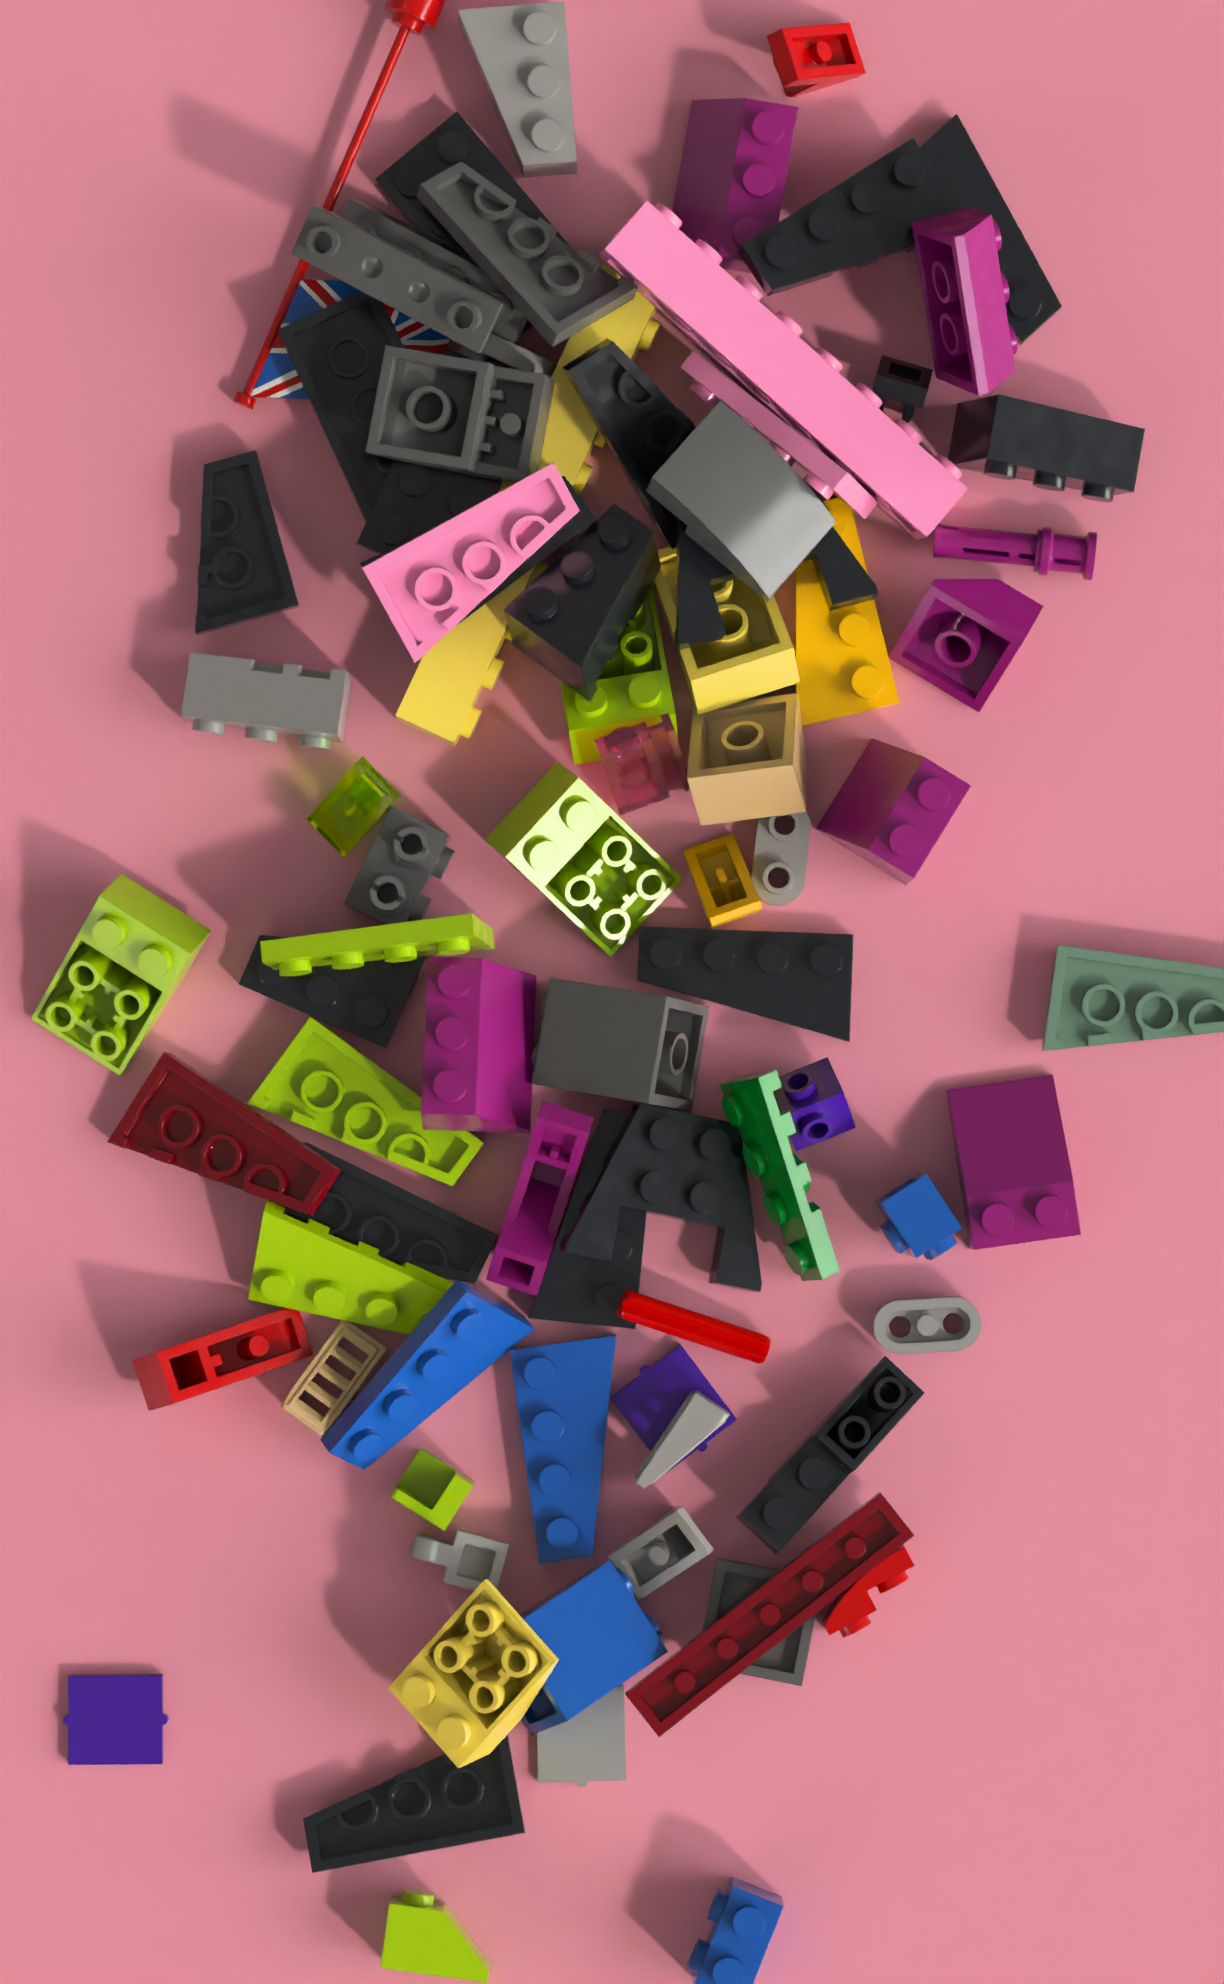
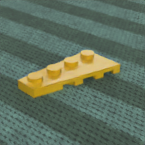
M839 498L822 501L836 520L833 526L868 574L852 508ZM803 561L796 569L795 608L796 663L800 682L796 683L795 693L798 694L802 727L899 704L875 600L829 611L813 561Z

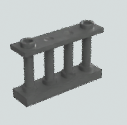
M357 197L348 198L341 216L318 204H313L291 253L477 353H482L490 333L511 343L518 342L527 323V318L472 258Z

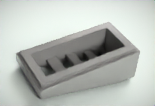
M696 1389L691 1391L635 1474V1483L644 1489L648 1485H652L725 1423L730 1413Z

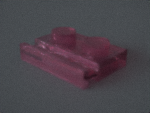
M668 713L661 715L662 722L647 727L646 722H642L631 727L616 729L609 735L594 740L620 816L669 798V790L680 786L684 787L685 792L690 790L687 781V768Z

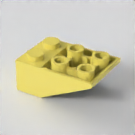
M486 1579L483 1580L388 1689L459 1769L489 1755L522 1719L559 1659L492 1583Z

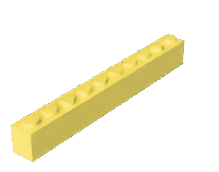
M604 262L601 269L619 280L621 276ZM636 291L633 300L572 335L551 377L555 381L539 470L553 462L561 477H566L580 497L594 470V467L586 464L594 445L604 448L606 441L562 367L607 338L613 341L632 361L639 348L648 352L661 322L653 319L657 308L638 291ZM503 482L498 492L514 483ZM543 561L538 563L455 626L421 658L395 715L397 720L455 747L460 736L470 739L482 713V710L474 707L483 687L492 691L505 663V661L498 659L497 655L505 638L512 641L503 610L549 567V564Z

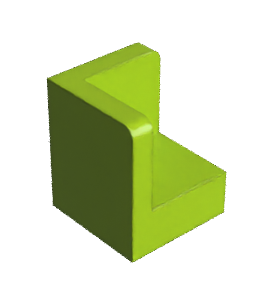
M421 1449L415 1455L390 1497L445 1531L475 1482L426 1450Z

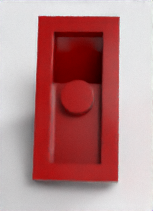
M850 23L781 28L767 36L773 55V63L779 73L787 97L800 96L866 73Z

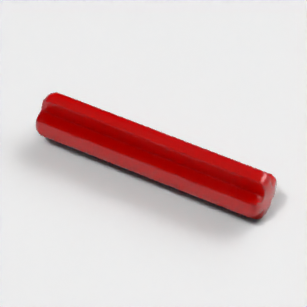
M625 1290L618 1303L617 1315L624 1320L758 1364L765 1361L770 1349L771 1339L764 1334L631 1290Z

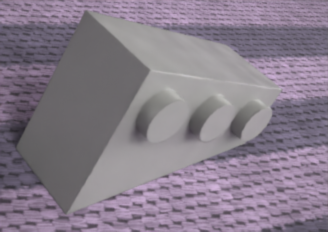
M564 1L458 9L459 25L477 63L483 82L491 96L524 178L577 174Z
M190 652L181 717L185 721L193 722L192 731L224 735L225 726L246 729V739L277 743L278 734L299 737L298 746L327 751L330 750L331 742L343 743L352 687V678L347 670L331 668L329 673L302 669L303 666L298 664L284 663L281 666L255 662L256 660Z

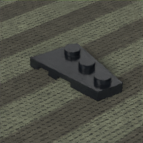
M256 450L204 464L195 634L200 635L300 607Z
M259 936L239 985L380 1046L388 1047L427 956L417 957V959L396 963L385 962V960L364 962L362 967L342 970L332 969V965L311 967L312 973L280 976L279 970H274L262 963L260 941L288 937Z

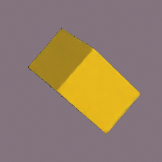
M733 833L683 850L710 929L762 910L760 898Z

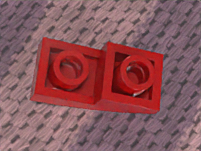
M904 1545L837 1596L822 1620L829 1635L839 1631L844 1638L868 1626L871 1623L868 1615L877 1609L867 1591L877 1586L879 1592L883 1593L908 1579L905 1571L915 1565Z

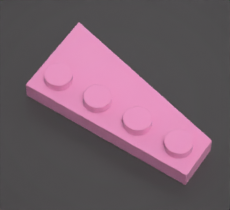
M694 350L680 366L694 380L688 388L711 408H714L721 400L750 427L767 439L771 447L791 467L796 463L808 474L803 480L825 499L828 500L833 494L836 495L864 519L878 504L848 472Z
M552 462L362 567L414 663L422 658L441 638L450 632L469 612L492 593L511 573L580 510L555 464Z

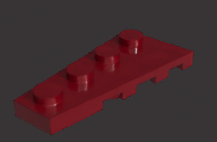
M163 1052L108 1140V1143L136 1151L152 1159L197 1173L199 1176L244 1190L246 1193L309 1215L315 1213L342 1170L188 1064L167 1052Z

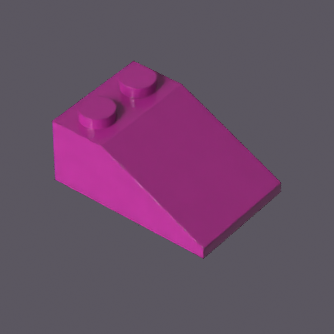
M1053 1075L946 1090L969 1249L977 1250L1081 1235L1074 1182Z

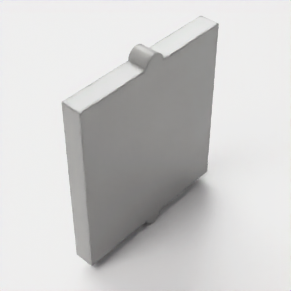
M619 1685L570 1720L537 1733L538 1783L577 1782L580 1787H584L588 1781L626 1780L624 1685Z

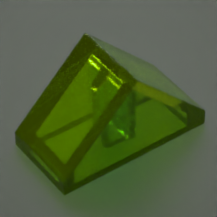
M362 756L307 820L345 857L386 818L390 808H396L403 801V798Z

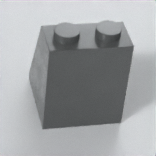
M550 978L549 988L544 993L540 1004V1015L543 1020L540 1040L534 1047L531 1056L534 1073L532 1084L691 1112L709 1006L669 996Z

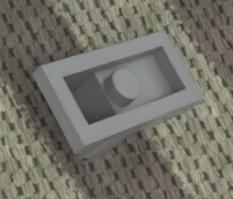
M674 1506L650 1527L619 1546L607 1558L615 1568L621 1569L632 1583L635 1596L640 1600L708 1556L714 1549L682 1506Z

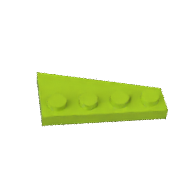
M473 913L260 941L262 963L274 970H279L280 976L312 973L311 967L332 965V969L342 970L362 967L364 962L385 960V962L396 963L412 961L422 956H449L468 952L495 950L493 929Z
M312 1017L307 1020L247 1103L450 1186L456 1183L484 1144V1142L469 1131L423 1130L421 1116L422 1097Z
M267 1200L263 1212L248 1300L410 1335L453 1285V1282L408 1262L400 1266L381 1257L378 1254L379 1249L361 1241H359L357 1246L329 1234L330 1227L312 1219H309L306 1224L284 1214L285 1207Z

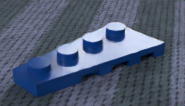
M456 1280L327 1431L324 1437L321 1438V1442L329 1453L365 1470L535 1328L524 1315Z
M616 1334L510 1349L539 1563L593 1556Z

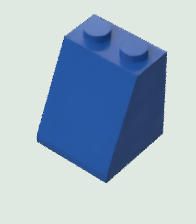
M610 1560L590 1569L520 1614L524 1621L559 1659L522 1717L531 1735L570 1720L668 1652L662 1643L663 1634L659 1625L649 1614L643 1613L633 1597L634 1589L631 1581L621 1569L615 1568Z

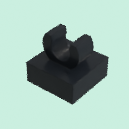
M882 355L872 391L883 402L879 409L883 412L885 403L889 400L899 401L904 406L902 420L909 423L913 418L915 407L923 408L933 370Z

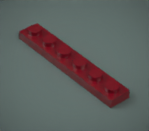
M879 1491L627 1690L625 1695L657 1736L660 1737L901 1547L914 1534Z

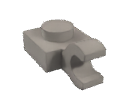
M461 1529L456 1530L453 1544L416 1533L410 1554L413 1558L446 1566L442 1580L443 1583L475 1591L483 1580L488 1579L497 1589L509 1543Z

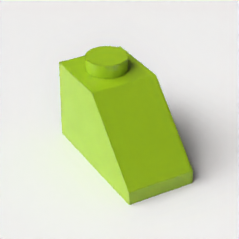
M403 1889L402 1897L391 1896L380 1968L488 1983L491 1963L445 1902L434 1901V1893L418 1889Z

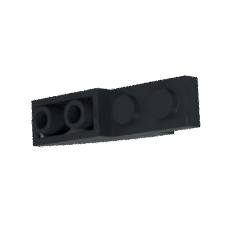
M886 1356L883 1357L768 1479L764 1487L736 1518L775 1554L779 1553L846 1477L860 1466L925 1392Z

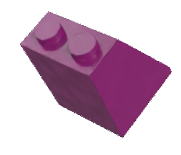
M871 738L816 830L907 885L915 878L971 785L926 757Z

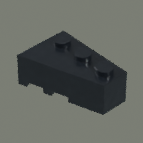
M998 394L957 404L948 460L957 468L983 472L984 475L1005 480H1015L1017 478L1033 481V486L1052 491H1064L1065 487L1082 490L1081 497L1085 499L1113 502L1114 495L1134 492L1145 429Z
M613 504L503 610L513 645L588 701L592 700L597 690L596 681L606 662L613 660L619 648L618 640L629 619L634 620L661 568L653 531L619 506Z

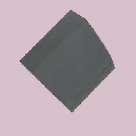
M386 345L365 452L436 469L516 483L539 470L555 381L546 374L498 367L489 362Z
M721 400L652 476L646 492L687 525L685 534L767 602L836 523V520L796 471L766 440Z

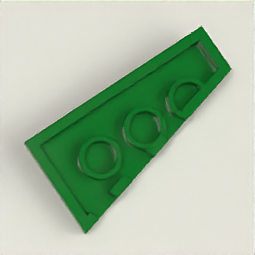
M777 1069L737 1076L719 1084L724 1095L722 1098L723 1111L729 1122L738 1128L745 1144L742 1150L744 1161L751 1173L758 1176L766 1194L763 1198L766 1213L775 1225H779L787 1244L784 1247V1254L788 1265L795 1274L800 1275L802 1281L823 1280L839 1272V1265L821 1208L814 1202L808 1203L805 1193L810 1190V1182H812L805 1161L800 1160L796 1154L792 1153L789 1144V1136L796 1133L791 1113L787 1110L780 1112L773 1091L782 1087Z

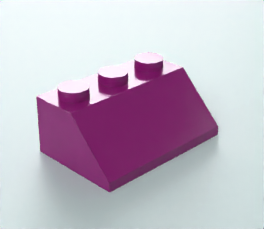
M749 98L692 100L672 212L682 222L679 230L694 243L701 239L718 252L723 259L719 265L724 269L751 273L737 251L743 244L779 222L799 107Z
M972 207L912 222L936 378L978 396L988 394L1015 372L1013 355L1017 352V338L1012 326L1008 323L1005 304L1009 301V286L1005 275L1000 271L997 252L1002 245L1000 229L996 221L992 219V214Z
M428 957L421 1106L423 1130L531 1133L533 1080L531 1056L534 1049L536 975L482 958Z

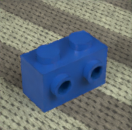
M918 1173L875 1202L887 1220L879 1227L896 1253L901 1254L907 1250L909 1255L915 1258L923 1254L926 1259L933 1260L957 1244L953 1234L962 1229L927 1173Z
M731 1877L726 1891L718 1888L707 1914V1919L714 1921L706 1941L697 1940L687 1965V1970L694 1972L692 1976L693 1984H753L783 1910L782 1897L734 1877Z

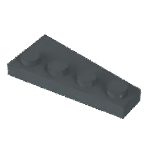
M462 161L420 184L417 198L552 347L634 299L638 288L635 284L624 276L619 280L615 279L599 267L601 260L586 249L582 248L577 252L555 236L557 232L555 227L541 217L535 220L525 215L515 207L516 200Z

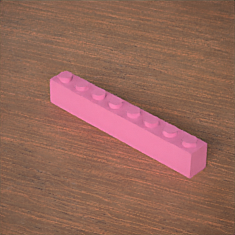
M648 201L639 206L597 256L621 277L624 276L638 287L637 291L776 416L848 472L878 502L877 506L915 540L926 538L968 490L958 480L962 476L961 471L946 457L937 454L934 458L919 445L922 441L921 435L907 422L900 418L894 422L879 409L883 402L871 389L862 383H858L854 387L839 373L843 366L832 354L821 347L814 351L799 337L803 331L793 319L781 311L774 315L759 301L763 295L754 284L741 275L734 279L719 265L723 259L715 249L701 239L694 243L680 231L679 228L682 222L669 208L661 203H657L654 207Z

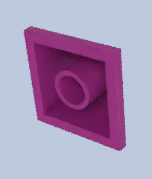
M935 579L888 657L977 712H980L1044 606L999 579Z

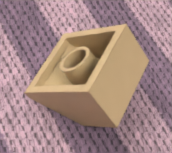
M797 693L748 699L698 715L696 707H693L687 781L701 825L731 823L740 820L806 812L808 770L800 702Z

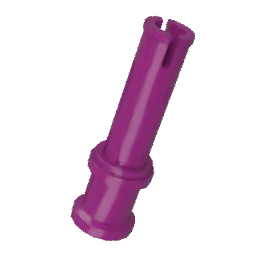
M939 523L935 529L933 558L943 557L1033 566V572H1038V575L1046 576L1049 571L1082 574L1084 580H1092L1097 532H1088L1086 537L1054 534L1052 528L1043 527V530L1038 529L1037 534L957 527Z

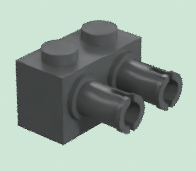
M391 807L344 904L385 925L422 920L431 902V898L423 894L432 876L442 879L455 853V850L447 847L451 839L450 835Z

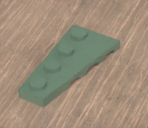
M1056 945L1041 1051L1224 1032V968Z

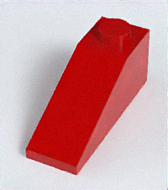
M284 1308L133 1359L132 1362L148 1410L150 1411L184 1401L313 1356L314 1354L300 1312Z

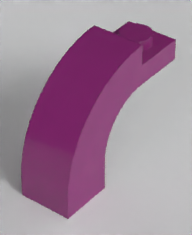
M542 1101L486 1280L537 1296L594 1117L576 1112L570 1108Z

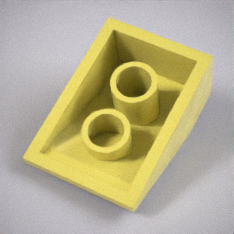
M666 547L658 550L661 568L653 583L674 644L677 613L675 587L677 584L678 555H676V548L672 550ZM740 578L711 585L726 634L721 640L676 650L698 715L799 683L800 679L794 647L774 595L767 602Z

